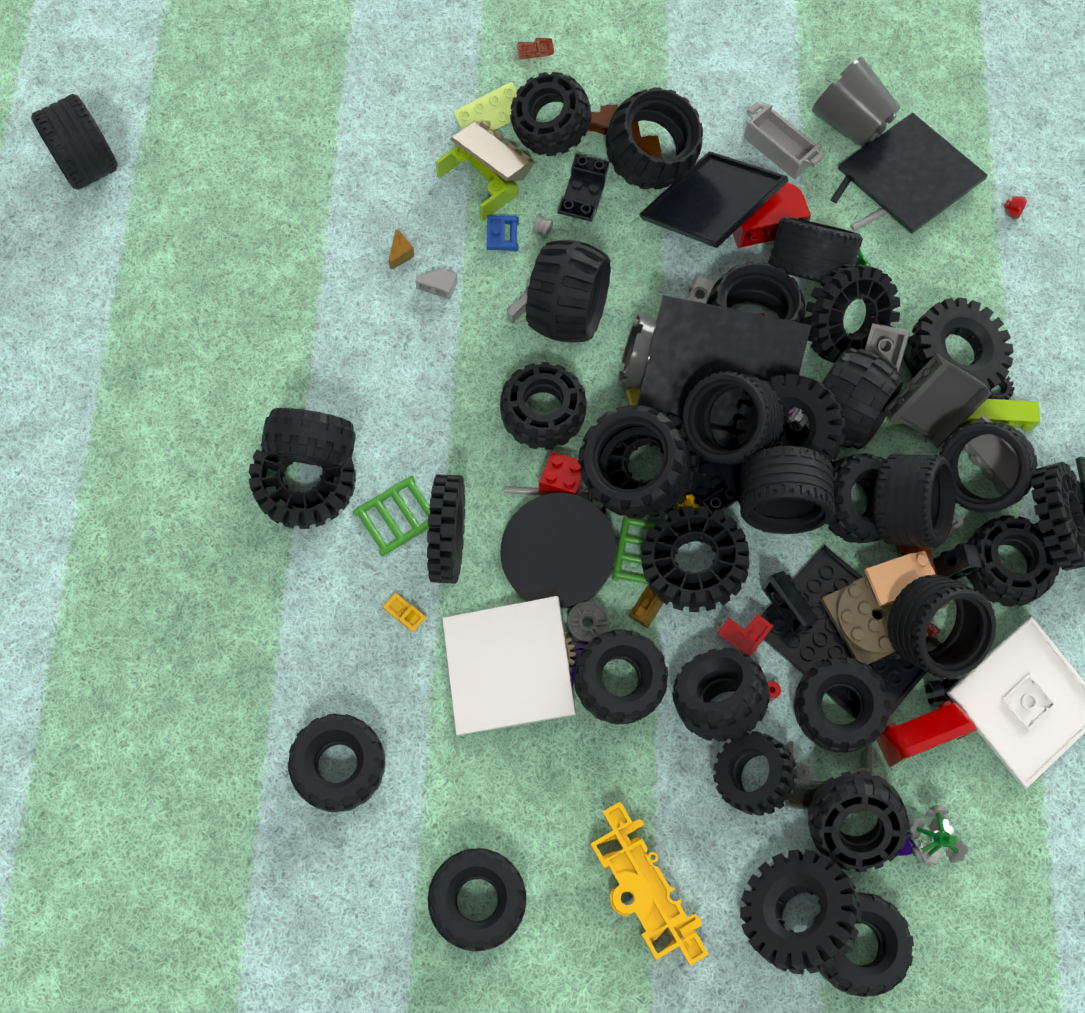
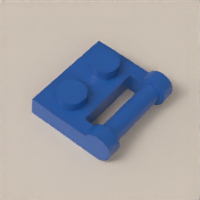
M487 215V250H519L517 243L519 218L517 216ZM505 224L510 225V242H505Z

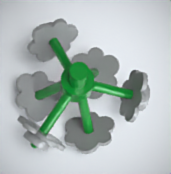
M935 805L926 813L927 817L936 816L932 820L933 824L929 825L930 831L923 829L922 818H914L909 825L910 839L914 840L913 856L917 860L922 859L923 863L928 866L939 863L940 853L938 850L941 847H948L949 850L946 851V856L949 857L951 863H957L959 860L963 861L965 855L969 852V847L964 845L963 841L960 840L956 843V838L950 835L954 831L953 827L949 824L948 819H941V815L948 814L949 809H943L942 805ZM920 833L931 836L934 842L928 845L924 843L918 845L915 839H918Z

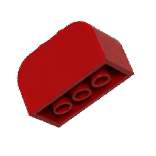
M786 183L732 234L737 248L774 241L779 220L783 217L809 221L811 213L802 191L797 186Z

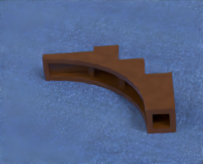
M618 104L601 106L600 112H592V120L588 124V131L606 135L609 122L618 108ZM638 122L632 123V135L638 147L650 156L663 159L658 135L641 137Z

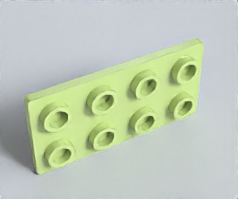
M509 82L453 111L461 130L473 122L484 121L490 126L489 129L494 131L511 122L510 115L512 110L510 107L513 98L517 97V90L513 82Z

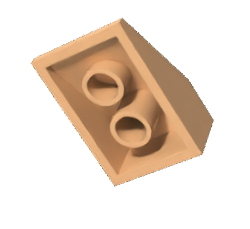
M925 551L907 554L864 570L879 606L892 604L901 590L913 580L935 574Z

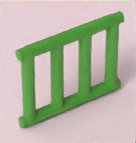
M413 476L404 479L353 510V514L356 517L359 516L380 548L379 553L381 556L388 554L429 529L428 520L419 525L398 494L399 491L408 487L428 517V514H430L429 504L415 485ZM389 497L393 498L413 528L404 535L382 504V501ZM374 506L396 538V540L386 545L365 513Z
M624 515L612 580L619 581V579L648 584L645 576L622 572L621 568L623 561L642 564L641 556L624 553L626 543L642 546L643 541H647L644 538L629 536V525L655 529V522L628 518Z

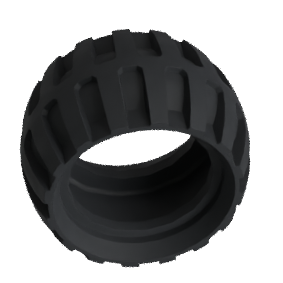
M655 87L648 91L644 89L633 94L616 109L606 133L607 156L609 162L614 166V171L618 176H622L626 180L625 182L630 185L639 186L640 189H662L680 181L693 168L702 148L703 127L699 121V114L696 108L694 109L687 98L681 97L676 94V91L671 89L664 90L660 87ZM645 120L655 122L664 127L673 137L676 146V156L670 159H658L645 153L638 147L633 138L631 124Z
M557 240L547 242L541 248L536 258L530 277L526 302V321L528 326L537 333L560 342L577 343L592 339L595 331H597L607 300L611 273L609 256L600 249L580 241Z
M747 262L745 265H737L731 268L717 280L706 301V304L730 308L732 305L740 302L752 301L770 307L777 313L780 319L804 323L806 317L805 300L797 281L790 277L784 269L776 268L764 262L763 264Z

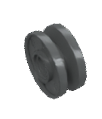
M587 601L579 603L572 608L568 615L566 627L573 641L588 644L596 636L607 632L609 619L603 607L597 603ZM589 620L593 626L585 627L582 622Z

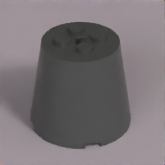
M859 57L840 74L842 78L835 85L831 83L812 107V112L858 145L864 147L868 142H873L878 134L881 135L885 131L887 123L890 124L896 118L895 114L900 109V106L865 59Z
M639 312L636 316L638 322L632 325L621 363H624L625 366L624 370L619 372L618 384L621 386L641 388L656 319Z

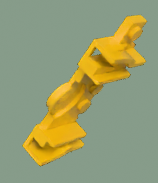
M621 801L603 811L602 814L612 831L592 842L589 847L596 853L602 870L609 867L619 883V886L616 889L613 888L610 894V903L613 910L619 915L626 917L629 914L636 913L638 920L645 930L640 937L653 954V960L659 959L677 947L680 948L689 966L709 955L699 936L694 931L702 925L700 918L696 914L690 917L686 916L681 907L682 899L678 901L671 900L670 893L675 888L669 886L659 867L653 865V863L657 862L658 855L655 852L647 855L648 848L639 836L631 840L628 838L629 833L631 834L645 825L643 821L637 819L632 822ZM617 840L622 850L613 851L602 856L597 846ZM624 892H630L633 895V902L630 905H625L621 901V895ZM667 928L673 939L657 953L652 942Z

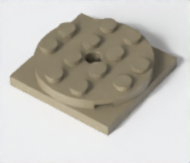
M867 577L860 578L821 599L823 606L854 659L870 665L895 652L889 641L887 629L892 604L879 606ZM872 611H879L882 618L879 620L875 619L872 616Z

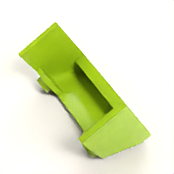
M456 146L436 161L437 177L441 178L461 162L468 161L489 182L487 190L491 197L479 205L480 220L483 222L487 219V215L494 214L518 195V185L513 180H504L461 147Z

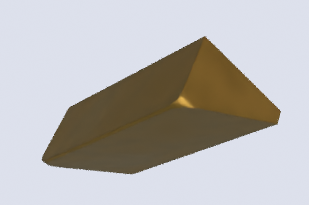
M648 585L628 616L648 628L664 603L659 600L658 594H653Z

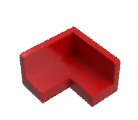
M758 614L746 629L742 628L731 618H728L717 634L751 657L773 628V625Z

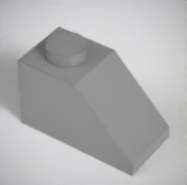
M437 269L417 277L415 280L416 289L450 300L458 282L457 274L452 270Z

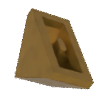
M396 229L389 256L390 269H394L414 257L413 247L403 234Z

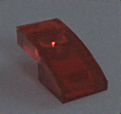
M535 38L534 42H518L519 60L553 55L552 38Z
M931 620L927 634L933 639L942 629Z

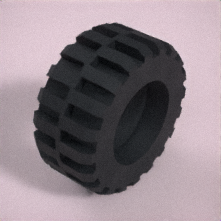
M752 731L751 734L745 732L742 734V737L737 739L731 738L732 742L729 744L726 742L722 746L724 749L722 753L718 752L716 756L718 762L714 763L713 770L716 771L713 779L715 783L719 784L716 786V789L722 795V799L730 804V806L750 815L763 816L765 813H774L775 807L781 809L785 805L783 803L784 800H790L792 797L790 794L791 789H795L797 785L794 782V778L798 777V771L793 769V767H796V762L791 757L792 753L773 737L757 731ZM763 755L769 762L768 778L759 789L747 792L744 790L741 781L743 768L752 758Z

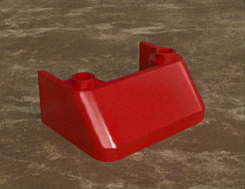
M950 701L938 705L940 709L900 725H896V723L887 725L885 731L882 732L876 741L890 768L907 758L954 739L959 740L976 731L977 727L974 721L956 703L951 704Z

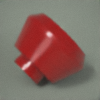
M1024 196L1008 198L1004 205L1006 213L1012 219H1018L1025 208L1027 200Z

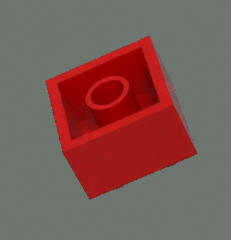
M551 452L539 481V495L570 493L579 496L583 480L579 471L581 465L578 463V459Z

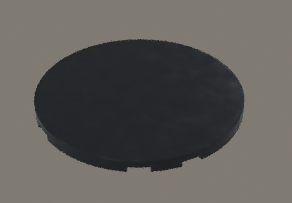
M550 493L529 501L513 515L502 537L500 555L505 576L518 594L528 601L558 596L560 608L564 609L588 601L602 589L614 569L617 545L609 520L595 504L583 497L570 493Z

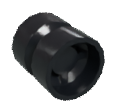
M945 678L942 682L940 680L927 681L925 683V692L933 693L934 698L927 699L928 704L931 707H936L947 701H950L951 704L954 703L946 692L958 682L957 678Z

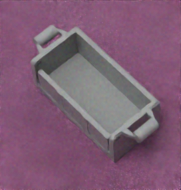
M756 102L747 110L751 120L747 123L744 139L794 180L809 166L814 167L823 159V155L820 153L822 148L820 143L817 145L786 119L772 110V104L765 106ZM761 108L762 110L754 116L753 114Z

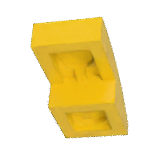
M397 593L382 607L412 632L426 618L418 609L406 602Z

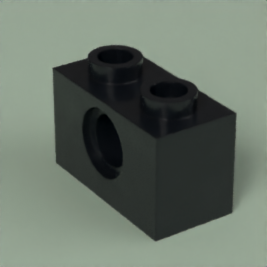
M967 543L957 544L954 549L943 551L940 553V556L933 559L937 575L948 577L954 581L982 568L977 547Z

